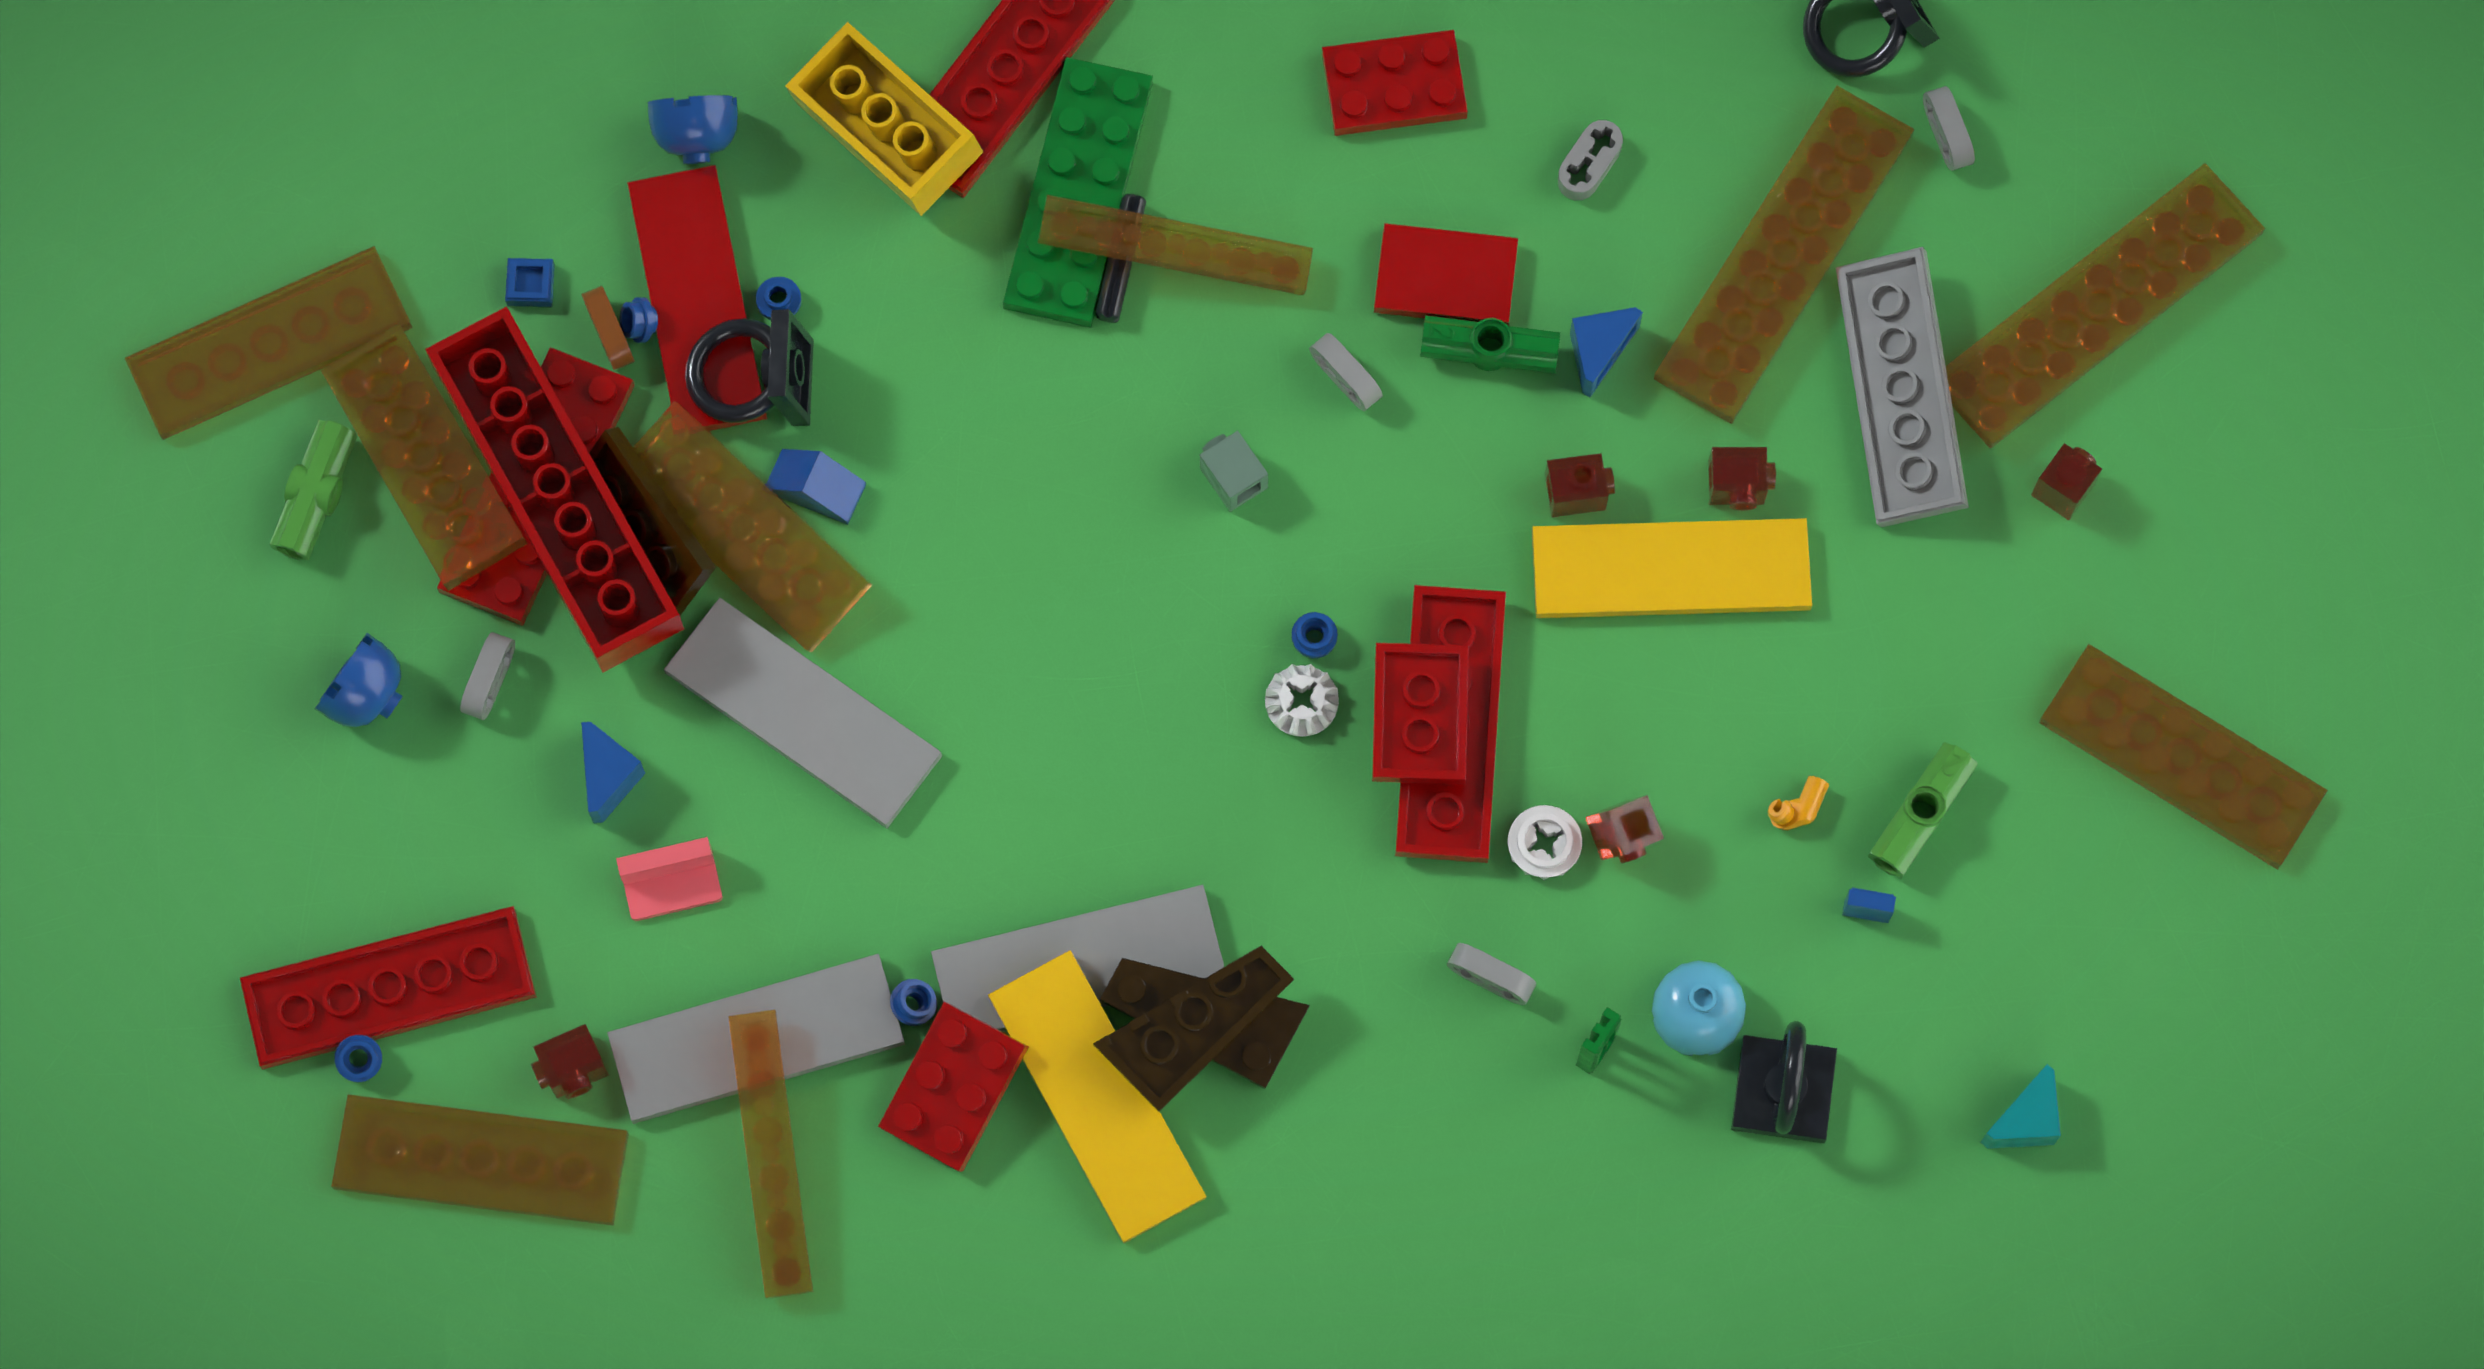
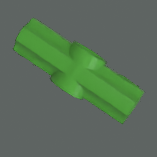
M318 421L302 464L295 465L288 478L284 494L286 504L270 542L272 549L290 558L309 560L326 516H331L339 503L343 489V479L341 477L358 437L355 431L334 421Z
M1946 742L1942 744L1870 851L1868 857L1878 868L1889 875L1903 878L1976 769L1978 763L1968 752L1957 745H1951ZM1915 802L1928 803L1934 810V817L1929 819L1918 817L1912 810V804Z

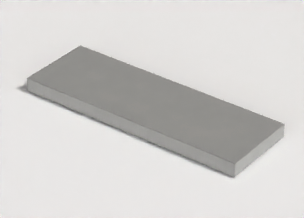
M1923 247L1836 267L1877 525L1885 527L1969 508L1927 251Z
M720 597L664 668L668 676L886 829H888L942 757V753Z
M1203 885L931 951L943 1002L951 1003L1002 1032L1007 1030L988 998V994L1069 950L1073 953L1102 1007L1108 1005L1100 1001V998L1122 958L1201 978H1207L1224 967Z
M879 954L607 1032L632 1123L635 1124L905 1045L898 1019L893 1014L890 1006L891 994Z

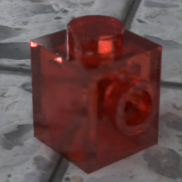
M2064 443L2039 477L2031 495L2067 520H2070L2094 487L2102 468L2096 465L2095 458L2084 449L2074 447L2073 449Z
M1712 447L1708 460L1709 505H1730L1731 509L1739 511L1752 510L1757 505H1764L1768 490H1775L1776 485L1775 462H1767V447Z
M1602 453L1547 460L1545 480L1551 517L1606 510L1609 495L1615 494V484L1612 468H1604Z
M1648 795L1620 802L1585 817L1601 860L1619 857L1621 864L1646 855L1645 846L1664 839Z
M586 1024L533 1047L539 1060L531 1063L539 1085L541 1089L550 1086L556 1098L564 1095L567 1099L579 1097L593 1088L591 1083L609 1076Z

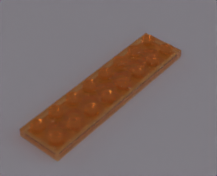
M1836 86L1655 372L1654 380L1732 424L1913 136L1914 129L1843 88Z
M2204 163L1946 366L1953 408L1990 449L1993 448L2259 238L2265 228L2209 166Z

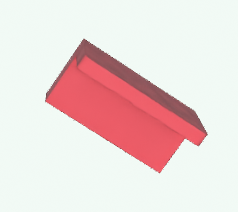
M708 837L616 858L619 875L625 888L630 916L633 921L713 904L723 899L713 851Z

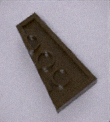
M619 427L606 429L589 454L681 616L713 573L716 566Z
M1261 945L1151 1011L1132 1020L1115 1032L1093 1043V1046L1160 1112L1294 981V978Z
M1122 958L1100 1001L1136 1019L1205 978ZM1276 997L1212 1061L1266 1089L1310 1005Z

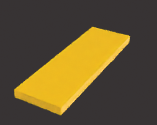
M1807 518L1532 527L1536 618L1809 611L1812 608Z
M1071 950L988 994V998L1009 1036L1029 1046L1022 1060L1123 1244L1206 1199L1207 1196L1161 1113L1093 1046V1043L1115 1032Z

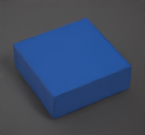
M508 258L505 295L507 306L552 307L555 268L553 259Z
M1852 887L1845 898L1842 915L1889 923L1894 913L1896 897L1893 894Z

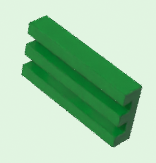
M1608 1007L1605 1009L1600 1023L1595 1024L1590 1038H1586L1581 1045L1576 1066L1588 1074L1595 1071L1616 1039L1622 1020L1620 1019L1621 1015Z

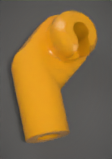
M1808 776L1799 798L1783 802L1780 799H1776L1771 802L1767 812L1773 826L1782 830H1790L1812 823L1829 788V783L1819 777Z

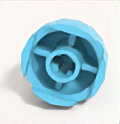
M1705 961L1681 964L1665 975L1655 990L1652 1004L1653 1022L1657 1033L1666 1045L1683 1055L1693 1056V1054H1717L1732 1044L1744 1024L1746 1011L1742 988L1731 972L1716 963Z

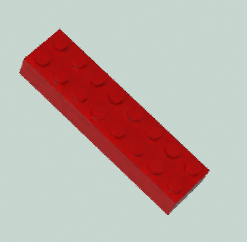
M507 306L426 348L425 350L435 372L602 673L684 630L677 609Z

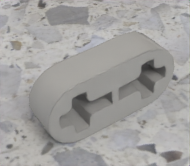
M1944 86L1925 92L1923 94L1925 113L1949 170L1953 171L1974 164L1975 156L1972 142L1950 89Z
M1598 120L1591 123L1562 162L1558 173V187L1565 197L1572 200L1589 198L1618 159L1622 149L1623 135L1620 128L1613 122ZM1604 135L1609 136V146L1611 148L1604 146L1596 157L1592 155L1595 144L1594 138L1600 140ZM1584 164L1589 166L1585 178L1587 183L1580 181L1576 186L1570 183V173L1576 175Z
M1326 333L1310 346V353L1316 363L1360 410L1366 411L1383 396L1376 381L1332 334Z
M494 632L488 635L463 693L460 706L462 713L482 720L487 718L513 658L515 640Z
M1464 943L1456 945L1447 962L1448 968L1459 976L1519 1005L1527 1004L1536 986V981L1524 972Z

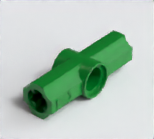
M1425 316L1420 357L1473 363L1484 371H1495L1505 367L1555 374L1561 332L1508 326L1502 320L1496 318H1486L1479 322ZM1486 338H1493L1500 342L1502 347L1496 351H1487L1479 345V342Z

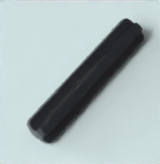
M1125 194L1122 198L1095 314L1096 318L1101 321L1117 323L1120 318L1146 206V199L1138 195Z

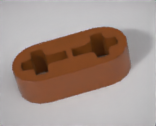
M601 285L582 293L581 296L613 370L634 363L631 350L603 286Z

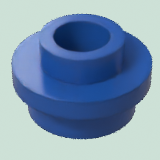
M786 277L767 279L760 285L756 293L757 307L760 313L769 320H771V310L789 309L795 315L801 306L802 299L798 286ZM775 292H783L787 295L786 299L781 303L772 302L770 297Z
M636 297L632 302H625L620 311V327L625 338H632L637 343L647 342L652 333H655L657 329L658 315L656 309L651 306L647 298Z
M1318 612L1304 614L1298 618L1292 628L1293 645L1303 656L1309 658L1324 657L1334 649L1337 643L1338 633L1336 625L1325 614ZM1311 630H1317L1322 633L1323 639L1318 643H1311L1307 640L1306 634Z
M907 979L898 984L892 991L890 1006L893 1014L899 1021L906 1025L919 1026L926 1023L935 1014L937 999L934 990L929 984L918 979ZM906 997H912L918 1002V1010H911L907 1006Z
M358 1034L347 1037L339 1044L335 1052V1065L338 1072L344 1078L353 1082H363L371 1079L377 1074L382 1064L380 1046L374 1039L366 1035ZM356 1049L365 1051L368 1056L367 1063L363 1066L353 1065L350 1061V1053Z

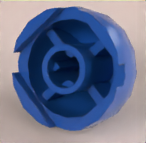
M729 95L688 96L689 99L674 101V98H665L648 102L649 123L653 137L658 145L667 153L683 156V164L709 163L710 154L724 150L732 142L737 131V97L733 98V96Z
M368 633L355 648L354 654L345 662L314 708L328 719L342 726L360 727L368 725L379 714L387 719L403 697L396 692L401 679L399 662L391 650Z

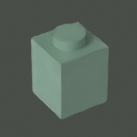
M1238 431L1228 437L1225 434L1218 435L1203 447V453L1200 454V470L1230 512L1268 488L1267 471Z

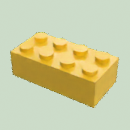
M849 22L785 85L795 102L920 216L983 153L974 134Z

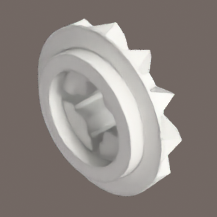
M1291 664L1280 673H1275L1266 689L1265 707L1267 714L1273 724L1287 734L1300 737L1317 734L1327 728L1336 716L1339 705L1338 688L1334 685L1328 672H1322L1312 664L1306 666ZM1289 687L1293 690L1296 689L1300 693L1314 687L1313 693L1310 696L1313 709L1300 705L1297 709L1293 708L1288 712L1294 702V696Z
M1540 805L1525 810L1514 820L1509 830L1507 844L1512 861L1522 869L1525 875L1530 874L1545 880L1549 877L1563 876L1577 863L1582 849V835L1578 824L1567 812L1554 806ZM1535 827L1546 838L1562 834L1553 843V859L1543 849L1529 852L1537 842Z

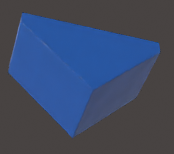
M1633 307L1572 318L1570 338L1582 393L1589 398L1640 328L1643 314L1641 310Z
M782 449L764 487V491L848 525L864 491L866 482L821 451Z
M581 722L588 812L594 824L603 823L644 776L645 771L640 760L592 722Z

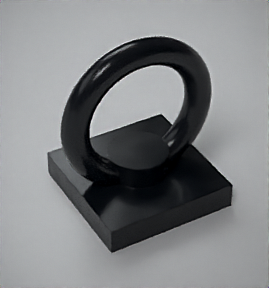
M1810 0L1803 19L1804 40L1813 59L1825 70L1844 77L1870 75L1887 66L1901 50L1907 31L1924 48L1940 39L1918 0H1874L1880 13L1890 26L1889 33L1883 45L1876 52L1865 58L1855 60L1844 59L1835 55L1823 41L1821 20L1825 9L1832 0Z
M789 309L771 310V327L752 319H732L719 323L706 331L697 340L689 354L685 370L686 386L689 395L703 413L719 421L729 423L750 421L762 416L776 406L792 426H810L814 339ZM735 337L754 338L767 348L763 350L761 357V375L765 390L753 400L742 404L731 405L716 400L708 392L703 378L705 363L709 355L719 344Z
M1799 1021L1789 1023L1783 1040L1744 1035L1741 1044L1731 1130L1825 1143L1837 1048L1806 1044V1028Z

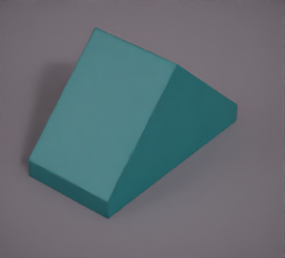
M2046 1064L1991 1127L1980 1143L1989 1149L2054 1145L2057 1142L2061 1133L2055 1071L2053 1068Z

